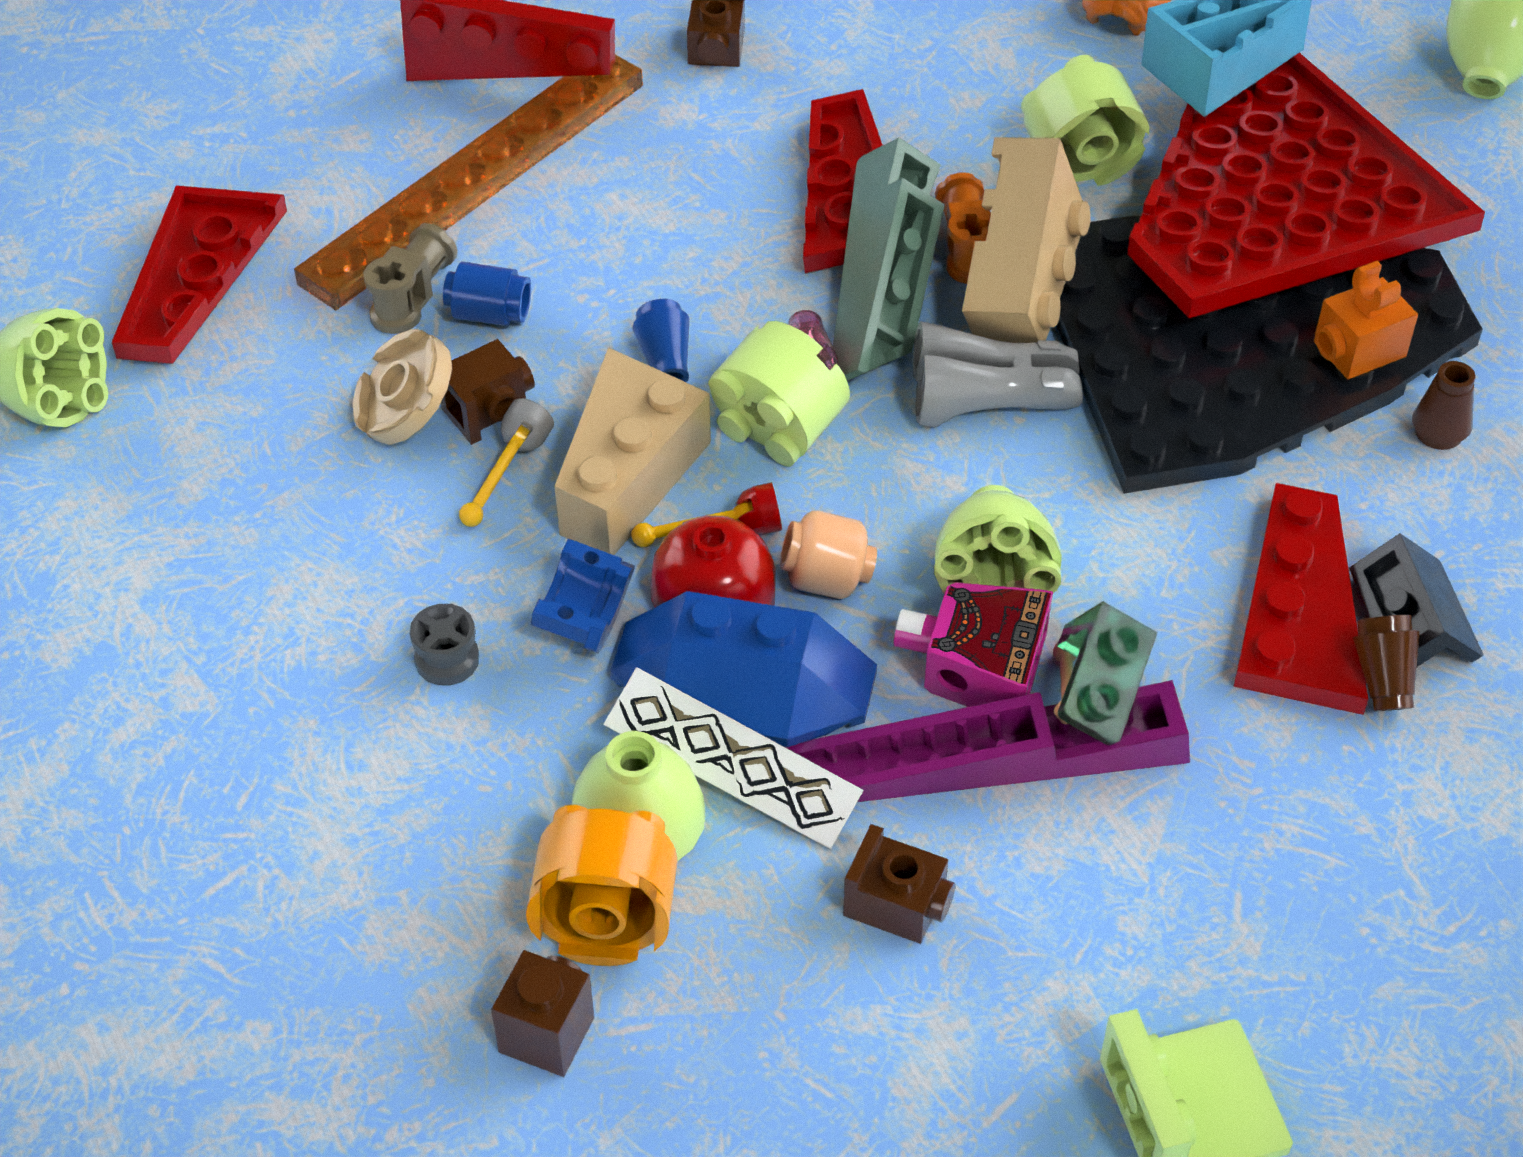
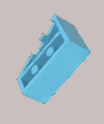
M1174 0L1148 8L1141 65L1205 117L1304 49L1312 0Z

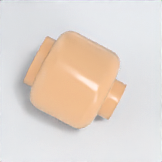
M815 510L805 514L800 522L791 521L782 546L780 569L788 571L790 583L797 590L835 599H844L854 592L859 582L867 584L870 582L876 565L877 547L868 545L867 530L861 521Z

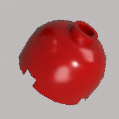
M710 515L687 520L670 531L654 554L650 583L651 602L655 608L686 591L775 606L776 569L772 555L765 541L744 522L727 516Z

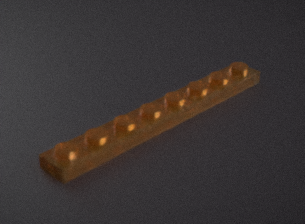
M615 54V63L610 75L563 76L295 267L294 272L297 285L335 311L366 289L363 272L372 261L383 257L392 246L405 249L410 244V234L422 223L434 224L446 231L643 87L642 69Z

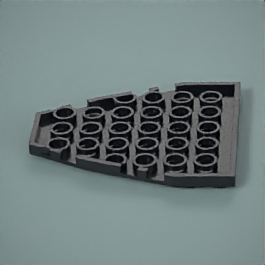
M1136 215L1090 222L1087 234L1080 236L1076 248L1075 272L1072 279L1065 282L1060 297V317L1056 325L1063 344L1076 349L1078 352L1080 368L1078 375L1081 379L1082 392L1123 494L1243 474L1255 468L1257 457L1279 447L1284 453L1300 447L1303 435L1322 426L1329 432H1332L1389 405L1404 395L1407 383L1421 374L1430 378L1438 372L1439 367L1449 359L1461 357L1478 346L1483 330L1439 250L1421 248L1403 255L1379 261L1382 265L1379 278L1383 277L1388 283L1397 280L1401 285L1400 295L1418 313L1407 357L1347 380L1331 361L1321 355L1317 345L1314 343L1323 300L1352 289V278L1356 269L1188 318L1127 255L1131 231L1135 223H1138L1141 216Z

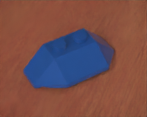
M686 591L626 622L610 670L611 679L620 688H625L637 667L779 745L790 747L825 736L845 725L853 727L865 723L877 674V664L815 612Z

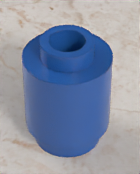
M461 261L456 271H449L445 277L443 303L446 306H451V314L455 319L510 326L512 321L523 323L528 315L531 301V280L529 277L519 276L516 269Z

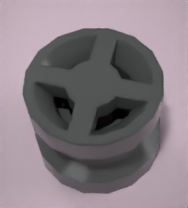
M454 604L432 605L419 612L411 622L410 639L415 650V665L419 675L427 682L436 685H454L469 678L478 667L479 650L475 641V624L471 614L463 607Z

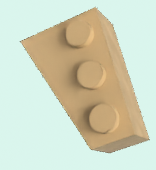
M994 137L991 155L999 160V174L996 189L984 190L982 207L985 210L992 211L986 241H975L962 312L974 335L1011 343L1038 342V340H1046L1050 327H1055L1059 321L1061 310L1060 297L1065 282L1070 281L1074 275L1076 248L1080 236H1085L1090 226V207L1088 202L1083 201L1060 138Z
M608 347L554 486L559 535L615 555L629 539L633 528L647 518L711 443L709 393Z

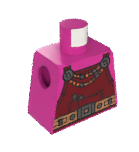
M954 582L946 588L938 616L906 609L901 610L895 629L894 647L927 654L924 687L932 694L966 707L1031 694L1048 632L1053 592L1041 589Z

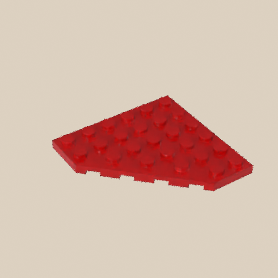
M1299 52L1205 117L1187 103L1180 119L1178 133L1176 137L1172 138L1163 158L1158 179H1154L1145 199L1141 218L1138 223H1135L1131 231L1127 255L1188 318H1192L1341 272L1353 270L1375 261L1403 255L1414 250L1481 231L1485 211Z

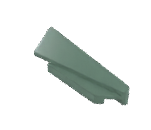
M899 137L859 158L856 165L830 364L831 370L837 363L847 380L865 374L872 369L912 352L945 204L930 195L941 164Z

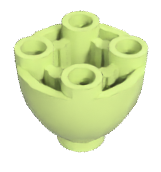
M1523 0L1451 1L1446 24V39L1453 61L1460 74L1464 77L1463 89L1468 94L1480 99H1496L1504 95L1508 85L1523 76Z
M47 308L23 315L8 323L0 331V401L10 410L33 423L56 427L71 426L84 420L90 412L96 413L101 411L108 400V388L105 383L107 360L103 346L104 330L100 322L94 318H85L75 310Z
M988 485L975 491L971 497L958 505L948 516L936 540L934 575L944 594L947 586L954 582L1041 589L1054 593L1061 585L1062 555L1052 526L1041 511L1026 498L1014 494L1004 486Z
M628 731L617 735L607 746L591 757L575 783L572 805L583 806L587 809L619 810L627 813L648 811L660 816L665 822V834L676 849L677 862L693 850L704 830V796L690 765L668 745L658 742L654 737L645 732Z

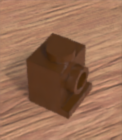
M692 0L687 27L688 64L740 67L745 32V0Z
M496 339L451 360L452 372L448 389L441 401V407L472 445L482 440L480 430L503 420L504 414L515 399H526L525 392L535 387L533 374L522 357L517 356L514 358L505 346Z
M870 824L845 877L843 916L921 944L932 919L942 923L953 900L956 883L947 880L949 859L883 836L884 828Z

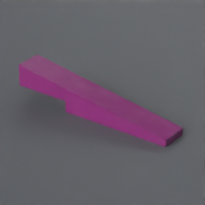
M1173 680L1078 699L1083 706V712L1075 721L1069 724L1061 723L1054 714V708L1057 704L1044 707L1041 693L1037 692L812 739L785 747L864 790L857 802L1190 763L1189 732Z

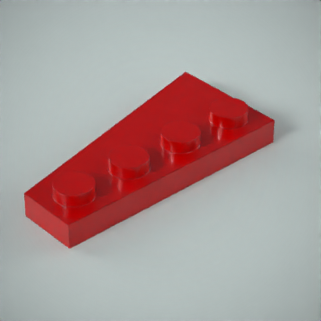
M400 0L406 81L610 75L615 63V19L505 0Z
M864 89L811 100L809 168H807L808 196L807 207H805L806 234L805 243L803 244L805 273L844 264L857 161L863 155L883 146Z
M176 185L113 337L112 346L116 359L173 364L287 212L284 194Z
M1276 483L1233 687L1364 715L1368 703L1366 680L1352 638L1359 636L1338 496Z

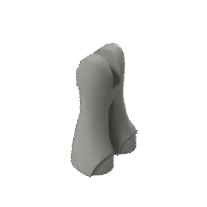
M920 321L915 333L913 352V377L918 381L915 404L916 421L919 425L938 427L955 416L985 409L1012 407L1064 410L1076 408L1083 401L1081 379L1078 375L1080 369L1078 352L1076 349L1060 344L1059 341L1038 340V342L1032 343L997 341Z

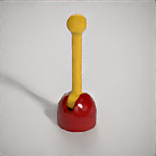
M772 482L756 485L743 491L738 497L733 510L709 514L710 516H727L744 522L757 534L782 531L778 503ZM690 519L654 527L648 523H639L633 528L631 538L637 546L648 547L653 544L655 539L666 537L670 531Z

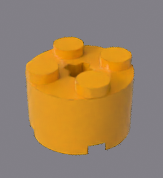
M579 805L560 807L554 813L553 822L543 831L538 843L526 909V919L531 932L540 941L544 932L551 939L558 942V954L572 961L597 966L625 965L638 960L639 950L653 943L654 951L662 946L669 931L677 869V853L673 843L665 834V822L660 816L648 811L627 813L612 809H587Z

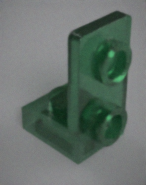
M1104 601L1065 624L1057 647L1077 657L1058 709L1059 718L1108 746L1119 742L1158 632Z

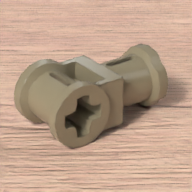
M422 223L410 234V244L405 249L392 246L383 257L372 261L366 266L363 272L364 284L368 291L372 293L374 302L370 308V319L372 325L379 331L390 334L402 333L411 330L419 323L422 317V308L433 296L431 279L440 269H444L452 264L457 258L458 250L454 240L441 227L430 223Z

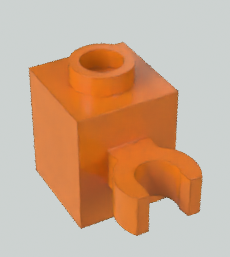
M1379 261L1364 265L1354 271L1352 289L1323 300L1314 343L1317 345L1321 355L1331 361L1347 380L1407 357L1418 318V313L1400 295V283L1397 280L1388 283L1383 277L1379 278L1382 267Z

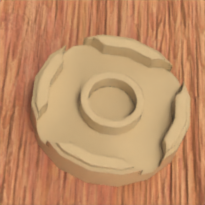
M411 329L399 333L380 346L372 358L378 364L374 367L371 375L363 372L356 384L352 401L354 422L360 430L377 442L392 445L410 438L422 429L438 410L448 389L452 372L450 351L441 340L419 329Z

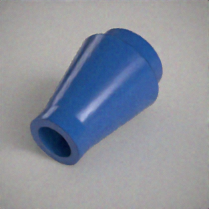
M655 299L646 302L637 310L632 330L648 365L687 382L689 379L687 361L690 323L688 314L681 309L678 302L671 299Z

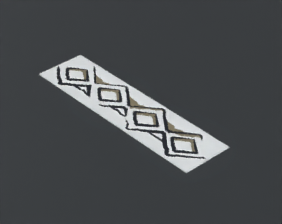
M637 667L603 724L619 734L628 731H641L651 735L658 742L668 745L690 765L694 775L829 849L834 845L864 791Z

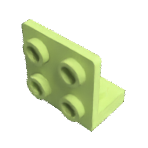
M1137 1009L1109 1016L1100 1061L1139 1157H1281L1290 1153L1293 1144L1292 1138L1239 1021L1232 1019L1159 1038L1156 1034H1147Z

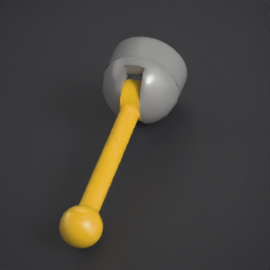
M519 398L515 399L509 406L501 423V433L507 446L473 501L464 504L460 508L459 518L464 525L474 527L481 523L484 516L482 508L517 451L534 450L540 447L554 427V420L550 413L541 405L528 399Z

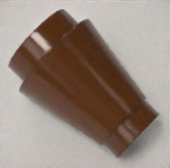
M1459 361L1443 363L1412 414V423L1416 436L1423 444L1434 449L1448 450L1458 446L1471 434L1476 375L1469 365Z
M1411 615L1380 616L1358 620L1359 636L1352 638L1370 697L1373 699L1374 711L1414 708L1413 695H1415L1420 631L1412 629Z

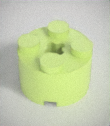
M1079 55L1070 59L1063 69L1046 78L1035 90L1029 92L1021 102L1024 124L1030 138H1060L1076 182L1094 179L1097 186L1109 184L1131 170L1141 159L1145 151L1142 142L1145 133L1149 134L1150 126L1126 79L1117 68L1106 63L1095 62L1093 57L1089 55Z
M767 321L761 329L757 326L744 338L712 374L708 385L713 400L721 412L717 417V424L724 434L740 443L749 437L764 445L767 453L777 463L791 467L799 457H802L848 403L850 389L847 379L837 363L829 371L825 364L817 357L823 348L809 335L786 323Z

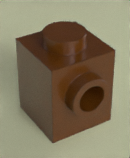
M523 950L491 1008L498 1052L564 1077L595 1018L590 974L583 972L578 965L564 957L551 955L545 958Z

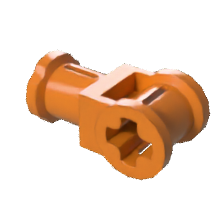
M959 172L947 176L944 181L937 185L935 198L945 204L943 211L947 221L946 244L949 252L946 270L950 277L958 282L967 284L975 241H986L991 212L982 207L984 196L982 181L975 178L971 173Z

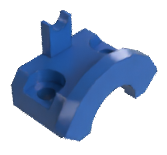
M568 538L562 550L560 561L544 600H538L533 610L531 625L584 644L585 649L599 653L618 616L635 565L622 562V558Z

